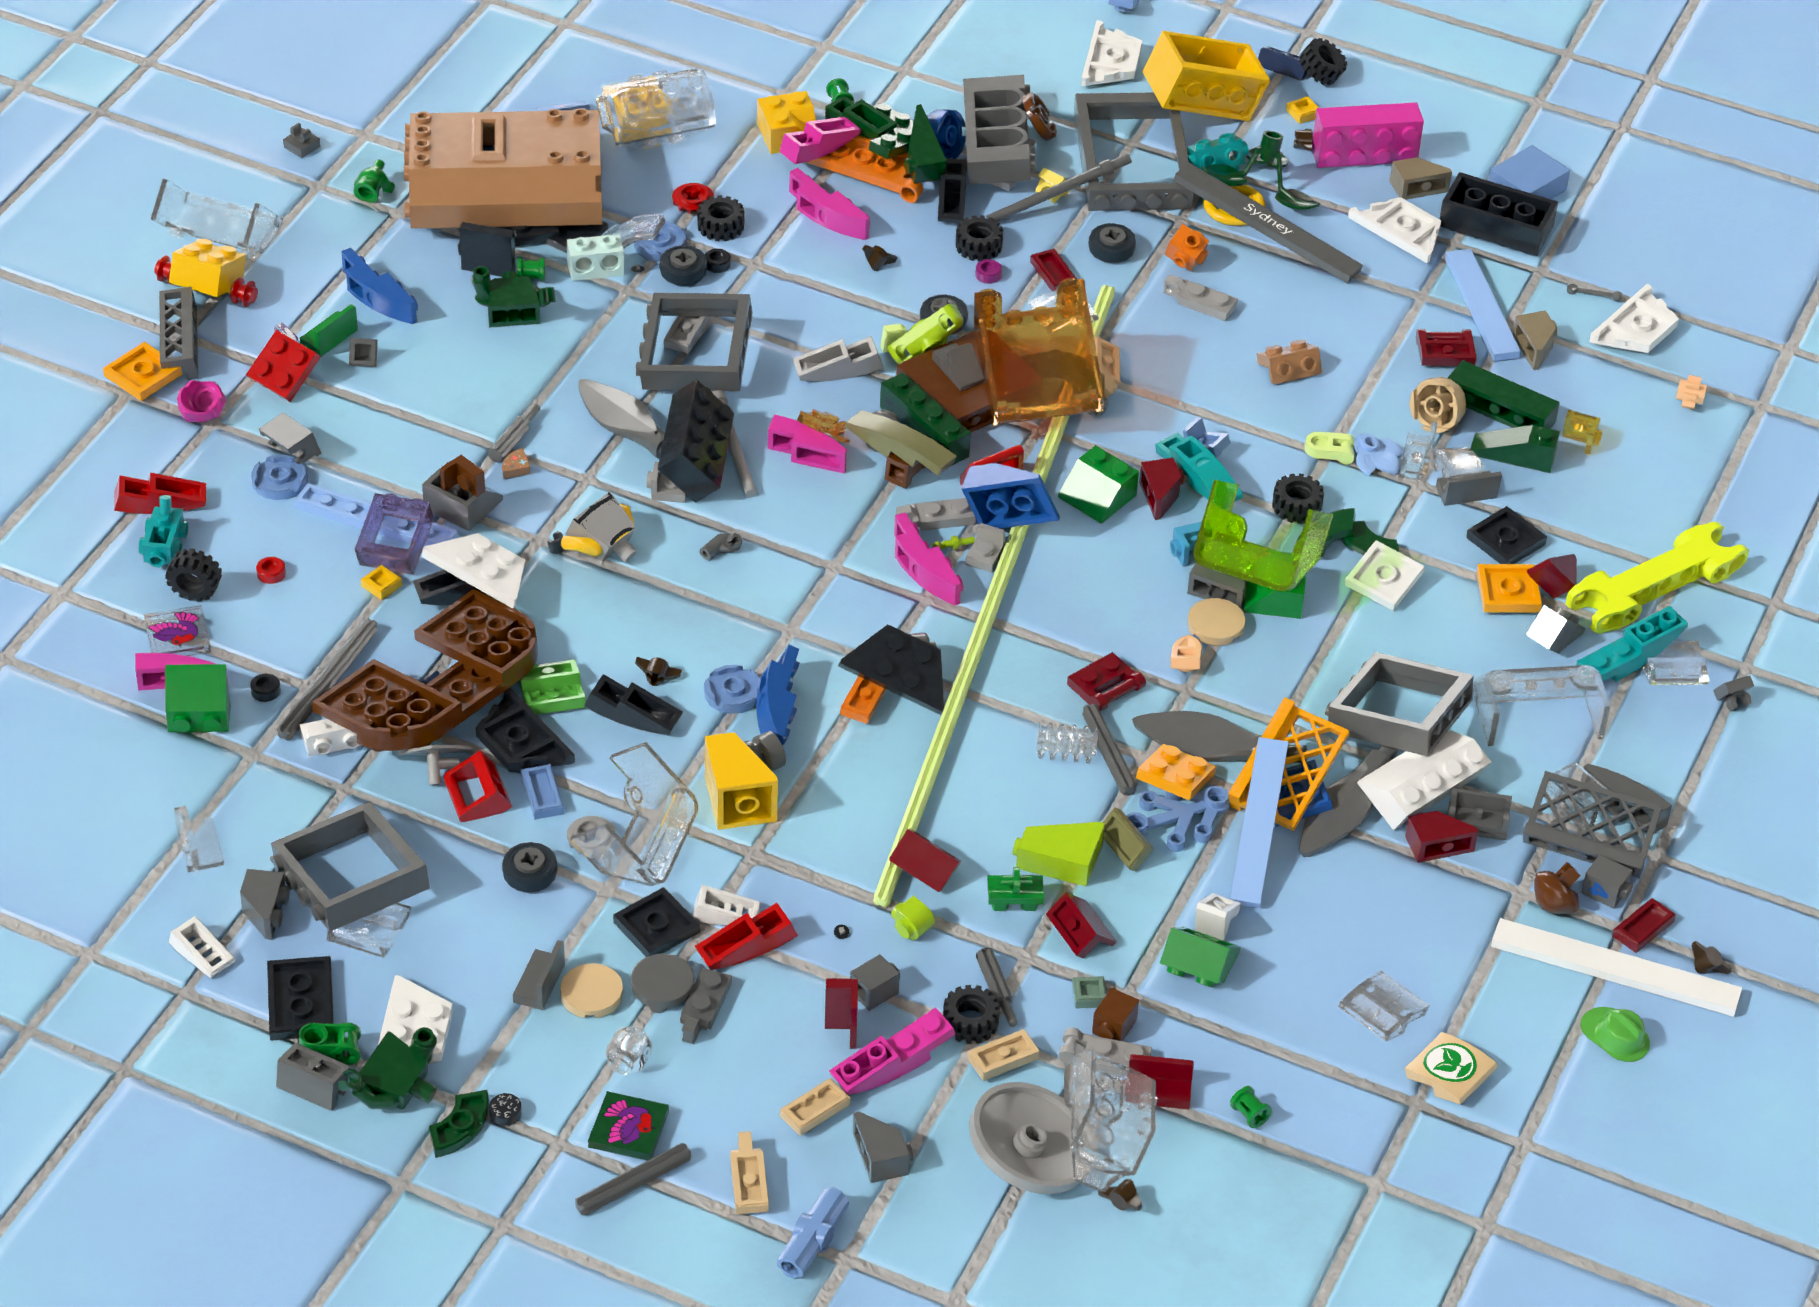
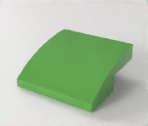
M575 659L535 665L530 673L519 680L523 700L536 715L585 708L586 698L581 686L580 672Z

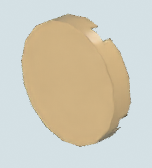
M1209 598L1197 602L1190 608L1187 625L1189 632L1192 635L1198 636L1199 641L1205 644L1215 646L1228 645L1233 643V639L1240 638L1243 635L1246 619L1244 612L1238 605L1225 599Z
M596 963L579 965L571 969L562 979L560 985L562 1004L569 1012L578 1017L586 1018V1015H594V1018L606 1016L621 1004L623 994L622 979L615 970L606 965Z

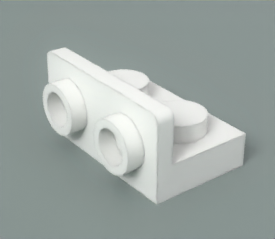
M328 719L300 724V733L308 757L362 746L357 743L356 733Z

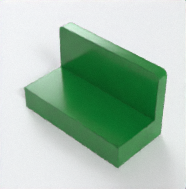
M350 304L342 311L333 313L301 336L300 344L316 352L320 357L325 355L358 331L356 306Z

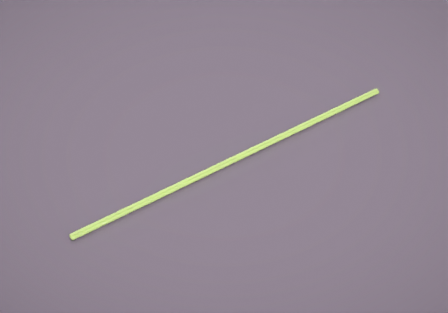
M1103 285L1101 287L1076 356L1085 359L1089 363L1091 360V342L1096 336H1100L1114 298L1115 289L1113 286ZM1065 383L1032 471L1033 473L1040 474L1044 484L1074 406L1073 389L1067 383ZM1029 525L1011 527L889 857L907 829L911 828L917 831ZM889 857L873 900L875 905H881L882 907L889 906L902 872L900 867L889 861Z

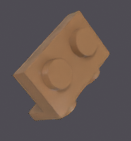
M1306 340L1292 341L1290 346L1283 348L1279 345L1269 346L1265 348V352L1256 353L1258 364L1269 368L1270 382L1272 384H1279L1322 373L1319 347L1307 343Z

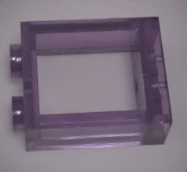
M375 493L354 549L359 565L372 568L383 565L391 571L414 575L434 519L430 503L418 498L407 499L394 494L384 495ZM384 516L418 521L409 549L375 543Z

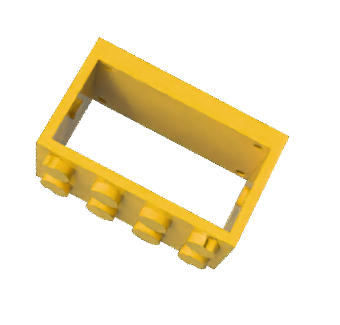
M1163 30L1142 71L1164 109L1244 121L1251 120L1271 81L1249 44Z

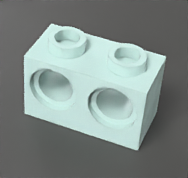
M620 234L567 239V262L571 281L624 276V251Z

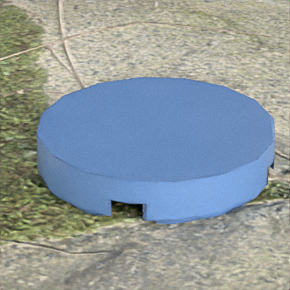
M653 221L647 222L634 233V248L636 252L643 258L652 261H660L662 254L669 248L686 245L684 230L677 224L669 221H660V224H653Z
M284 454L269 456L265 462L260 464L259 461L254 466L251 472L252 486L259 495L273 500L289 499L297 496L308 483L307 467L305 464L294 462L296 459L294 456Z
M724 665L716 668L710 673V677L707 680L705 679V700L711 707L724 713L735 714L751 710L756 706L760 677L755 671L750 669L749 672L740 665Z

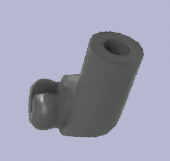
M737 533L718 534L700 548V554L704 559L710 560L717 553H733L740 549L743 542L742 537Z

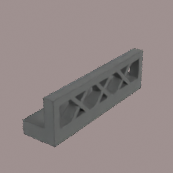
M192 286L159 291L161 368L184 366L187 380L197 379V305ZM181 298L174 305L166 302V300ZM174 314L180 317L174 323L168 321ZM174 332L181 335L174 341L168 339ZM175 350L182 353V356L167 358Z

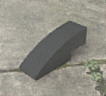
M1586 764L1583 767L1581 782L1661 805L1662 810L1654 833L1668 825L1672 805L1657 793L1641 783L1609 769L1592 764ZM1611 800L1603 804L1604 809L1612 816L1624 811L1621 803ZM1640 809L1632 813L1640 827L1651 822L1654 812ZM1626 816V817H1624V818H1622V819H1620V820H1618V821H1619V822H1622V821L1626 820V819L1628 818V816Z

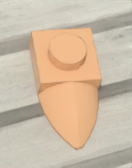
M1186 635L1174 643L1171 653V669H1178L1182 672L1200 669L1202 646L1197 638L1192 635Z

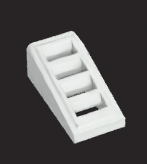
M701 885L692 917L700 923L728 925L741 917L743 910H749L748 914L751 918L758 915L761 902Z
M196 916L170 933L169 943L209 978L235 963L236 959ZM193 936L196 938L192 942L188 941ZM201 943L205 945L198 950L195 949ZM209 950H211V951L213 952L212 954H210V955L207 956L206 958H204V957L202 956L204 953H206V952L209 951ZM217 957L222 959V961H220L213 967L209 964Z

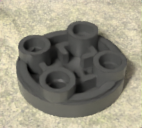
M672 954L648 956L636 964L631 974L633 994L640 1002L649 1006L650 1010L654 1013H663L668 1008L685 1002L694 986V972L691 966L684 959Z

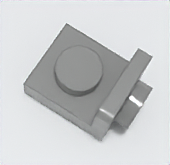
M655 462L653 472L648 471L647 488H651V500L685 503L687 495L657 469L659 462Z
M980 523L977 527L976 540L966 555L965 565L992 573L1005 546V530Z

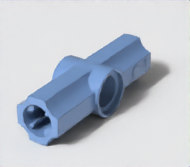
M835 1187L824 1189L809 1213L804 1212L798 1218L791 1240L777 1259V1266L786 1276L793 1279L803 1277L819 1251L824 1253L828 1249L835 1233V1227L849 1207V1199L841 1190Z

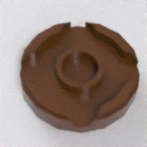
M1033 92L1024 95L1022 99L1024 108L1038 134L1045 141L1055 138L1057 134L1055 123H1050V112L1044 102Z

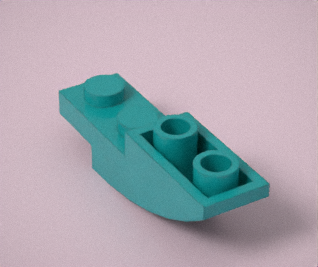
M1177 432L1155 444L1156 453L1164 459L1173 457L1177 467L1181 468L1183 474L1188 477L1189 486L1220 510L1243 498L1242 491L1228 471L1194 436L1191 435L1184 438Z
M1668 606L1625 628L1622 638L1577 660L1576 669L1593 686L1609 678L1617 682L1644 666L1667 648L1688 627V622L1671 606Z

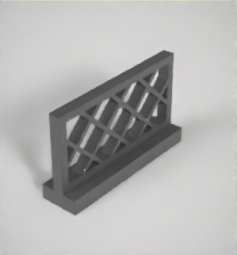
M1545 771L1529 820L1523 832V842L1592 864L1600 854L1631 869V876L1640 878L1662 806ZM1548 782L1561 784L1566 793L1551 800L1546 792ZM1582 791L1591 793L1595 802L1580 809L1573 796ZM1543 797H1544L1545 800L1547 801V803H1544V804L1541 805L1542 800H1543ZM1569 798L1576 812L1561 818L1554 805ZM1611 800L1620 802L1624 811L1609 818L1603 804ZM1549 807L1557 820L1548 825L1535 822L1538 813ZM1598 807L1605 821L1590 827L1583 814ZM1640 809L1654 812L1651 822L1640 827L1632 813ZM1579 816L1586 830L1578 834L1568 832L1564 823ZM1628 816L1635 829L1620 836L1613 822ZM1608 825L1615 839L1607 843L1598 841L1593 832ZM1648 829L1645 838L1642 832ZM1638 834L1643 843L1641 853L1627 850L1623 841Z

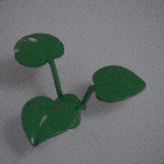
M1263 132L1260 145L1249 150V155L1246 157L1250 161L1242 171L1223 164L1202 166L1204 172L1228 186L1245 185L1247 179L1244 176L1247 175L1254 162L1277 168L1279 191L1276 193L1275 199L1279 203L1294 209L1320 207V203L1303 192L1295 189L1286 190L1283 187L1282 167H1286L1289 161L1280 152L1284 137L1278 132Z

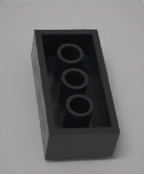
M1459 172L1442 201L1440 212L1441 227L1538 256L1554 227L1558 201Z
M697 379L672 395L657 468L695 503L721 487L734 412L731 408L719 400L708 387H705Z

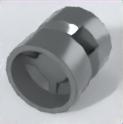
M766 731L753 737L751 742L744 741L771 771L785 766V751L778 737L773 732Z

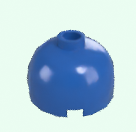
M939 109L929 113L926 116L945 158L957 159L962 153L966 142V136H962V127H965L962 115L957 110Z

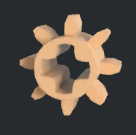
M1689 375L1687 381L1680 379L1676 399L1682 400L1681 407L1694 409L1695 404L1703 405L1707 385L1700 384L1702 377Z

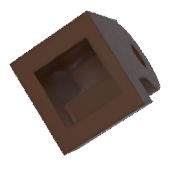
M892 452L887 456L884 479L906 489L911 485L912 477L926 467L920 462L912 467Z

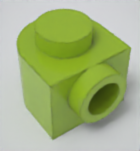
M914 895L904 903L900 902L891 912V917L895 919V929L906 939H918L935 924L931 910Z

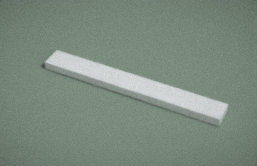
M1502 918L1499 919L1491 944L1493 948L1733 1017L1742 991V987Z

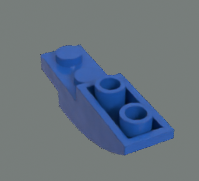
M351 247L341 251L343 272L346 274L347 290L355 298L387 317L410 324L417 322V301L414 296L409 295L403 289L398 280L395 281L388 272L379 276L377 271L372 270L366 264L364 258L361 255L358 256Z
M790 644L778 662L771 660L760 677L756 698V714L760 734L771 731L778 737L782 745L785 744L791 729L787 728V725L791 724L797 712V708L793 707L797 695L790 692L793 682L789 680L790 677H794L800 662L796 661L799 648Z

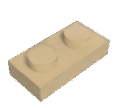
M1025 1029L969 1050L968 1060L982 1081L1038 1060L1040 1051Z

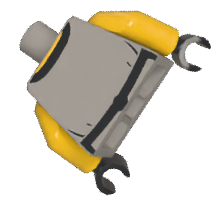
M608 492L572 520L566 532L567 536L563 537L561 532L556 531L553 534L554 541H547L549 551L552 554H559L564 550L578 551L596 557L601 561H604L615 552L625 563L628 562L637 552L628 542L636 529L631 509L628 505L618 503L615 497Z

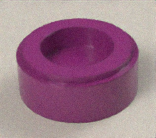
M982 260L976 265L975 276L982 283H996L1002 277V266L995 260Z

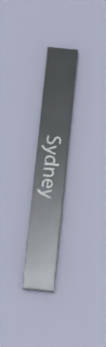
M1191 163L1185 165L1175 174L1173 181L1340 280L1349 283L1361 272L1363 264Z

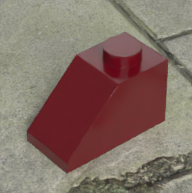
M1173 457L1141 462L1139 483L1155 520L1161 519L1177 500L1180 493V485L1184 484L1183 471L1177 467Z
M1439 811L1408 816L1405 838L1419 863L1474 852L1478 830L1475 826Z

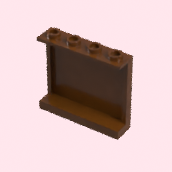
M986 326L897 365L896 375L902 372L906 374L971 433L1042 401L1043 380ZM953 343H957L959 346L971 343L984 376V383L960 391L932 360L933 351Z

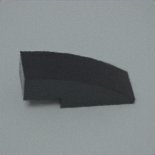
M946 158L945 173L940 174L938 221L964 222L967 160Z
M441 570L413 581L421 604L451 605L473 589L491 597L446 570Z
M604 674L591 691L584 707L617 723L639 730L667 735L671 733L683 711L633 682L627 688Z

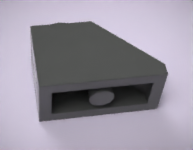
M862 1112L853 1113V1136L870 1182L874 1183L908 1175L909 1161H913V1151L910 1142L904 1141L900 1129Z

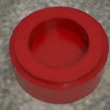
M277 557L261 559L256 565L257 578L266 584L282 581L286 575L284 561Z

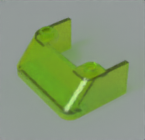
M1214 479L1193 551L1195 561L1201 566L1277 591L1287 592L1294 589L1320 560L1333 514L1309 509L1301 538L1296 542L1292 555L1245 541L1247 522L1241 515L1231 512L1239 484Z

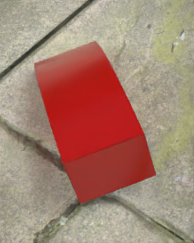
M151 472L148 480L119 475L114 491V511L152 514L154 506L160 507V496L162 495L171 496V508L187 511L204 507L206 504V483Z
M776 902L753 918L748 913L742 915L695 945V948L708 968L716 970L759 957L797 937L798 934Z

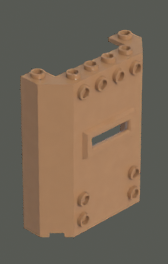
M579 108L566 111L551 109L548 111L429 113L421 111L410 113V124H405L404 181H409V202H405V218H410L411 229L460 228L462 222L490 227L602 225L599 110ZM483 146H495V151H483Z

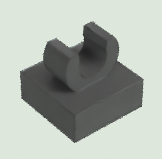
M300 123L290 128L291 134L283 139L284 148L300 158L305 157L320 147V138L312 134L310 129L305 130L302 128Z
M1749 675L1725 682L1713 691L1717 701L1727 698L1726 706L1732 711L1738 708L1736 698L1741 700L1743 707L1751 704V696L1746 691L1754 687V684Z

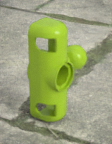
M947 304L930 317L914 324L909 332L890 344L887 349L895 362L900 364L947 343L948 336L963 325V317L955 304ZM949 318L953 322L951 327L948 325ZM905 349L911 354L910 356L906 357Z

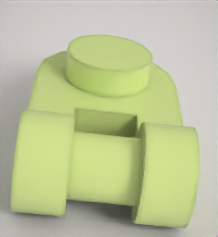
M1313 432L1306 437L1304 449L1309 456L1316 459L1338 460L1344 465L1351 464L1354 461V437L1352 435Z

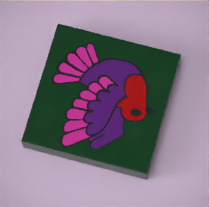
M607 1091L589 1136L588 1148L647 1161L652 1159L669 1114V1105Z

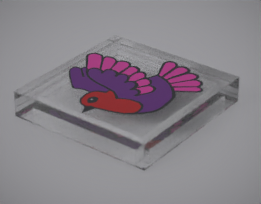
M202 605L143 614L151 653L192 656L212 652Z

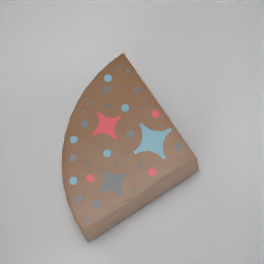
M523 448L513 451L504 459L502 464L503 479L531 474L530 465Z

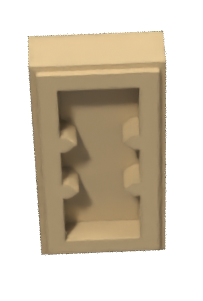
M829 1078L781 1108L780 1117L799 1136H802L848 1107L851 1097Z

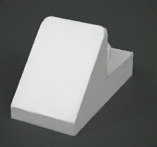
M1214 893L1210 894L1197 904L1195 931L1225 940L1230 920L1238 915L1241 903Z

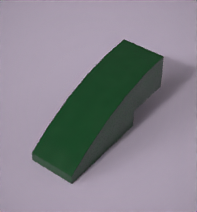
M842 96L825 106V119L846 117L861 129L859 136L865 138L881 137L897 127V122L862 99L855 103L846 96Z

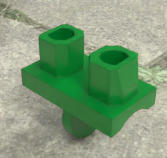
M1013 867L1012 875H987L988 905H992L994 911H1005L1009 908V904H1021V908L1025 911H1036L1039 904H1044L1043 875H1020V867Z

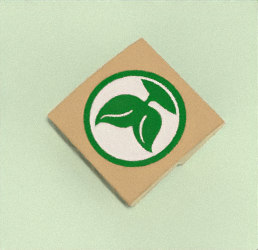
M1441 1032L1405 1067V1072L1408 1079L1432 1086L1435 1097L1461 1105L1498 1067L1497 1063L1481 1050L1455 1036Z

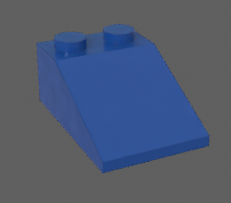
M997 463L969 467L961 489L978 524L983 523L1001 529L1059 521L1060 515L1040 474Z

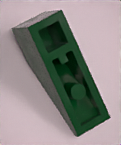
M922 104L916 105L908 155L904 159L905 171L911 175L914 184L940 179V174L945 173L947 162Z
M1529 425L1475 433L1469 455L1550 473L1556 455L1560 431Z

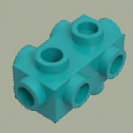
M1225 133L1220 135L1219 139L1196 141L1195 145L1187 147L1189 163L1201 170L1202 166L1206 167L1213 164L1228 165L1239 170V165L1246 164L1245 157L1249 155L1247 143L1242 141L1240 137L1234 133Z
M169 495L160 496V507L154 506L151 518L147 517L145 522V537H141L139 540V554H143L144 562L157 568L162 567L164 564H170L175 554L182 550V541L180 539L187 538L189 526L188 521H184L183 509L171 508V496Z

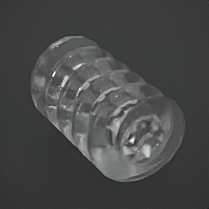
M1039 721L1036 748L1038 758L1043 759L1046 751H1048L1050 760H1055L1058 752H1060L1062 761H1067L1070 753H1072L1074 762H1079L1081 756L1084 755L1086 763L1090 764L1093 756H1096L1099 727H1096L1093 734L1090 735L1088 726H1084L1081 733L1078 734L1076 725L1072 724L1069 732H1066L1064 724L1060 723L1057 731H1054L1052 722H1048L1045 730H1042Z

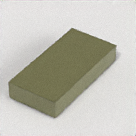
M1113 808L1103 821L1105 823L1103 839L1129 870L1137 871L1154 848L1121 809Z

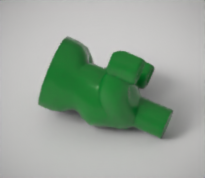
M377 159L372 167L361 171L356 178L354 194L359 200L374 203L378 199L380 188H382L383 192L392 193L395 189V184L389 181L383 171L385 163L382 160Z

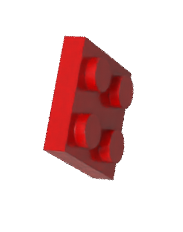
M276 330L246 373V376L281 398L291 402L321 357L316 352Z

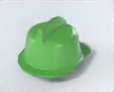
M1597 1007L1587 1011L1582 1016L1580 1027L1583 1034L1613 1058L1624 1062H1636L1644 1058L1648 1053L1650 1040L1645 1032L1643 1020L1635 1012L1627 1009Z

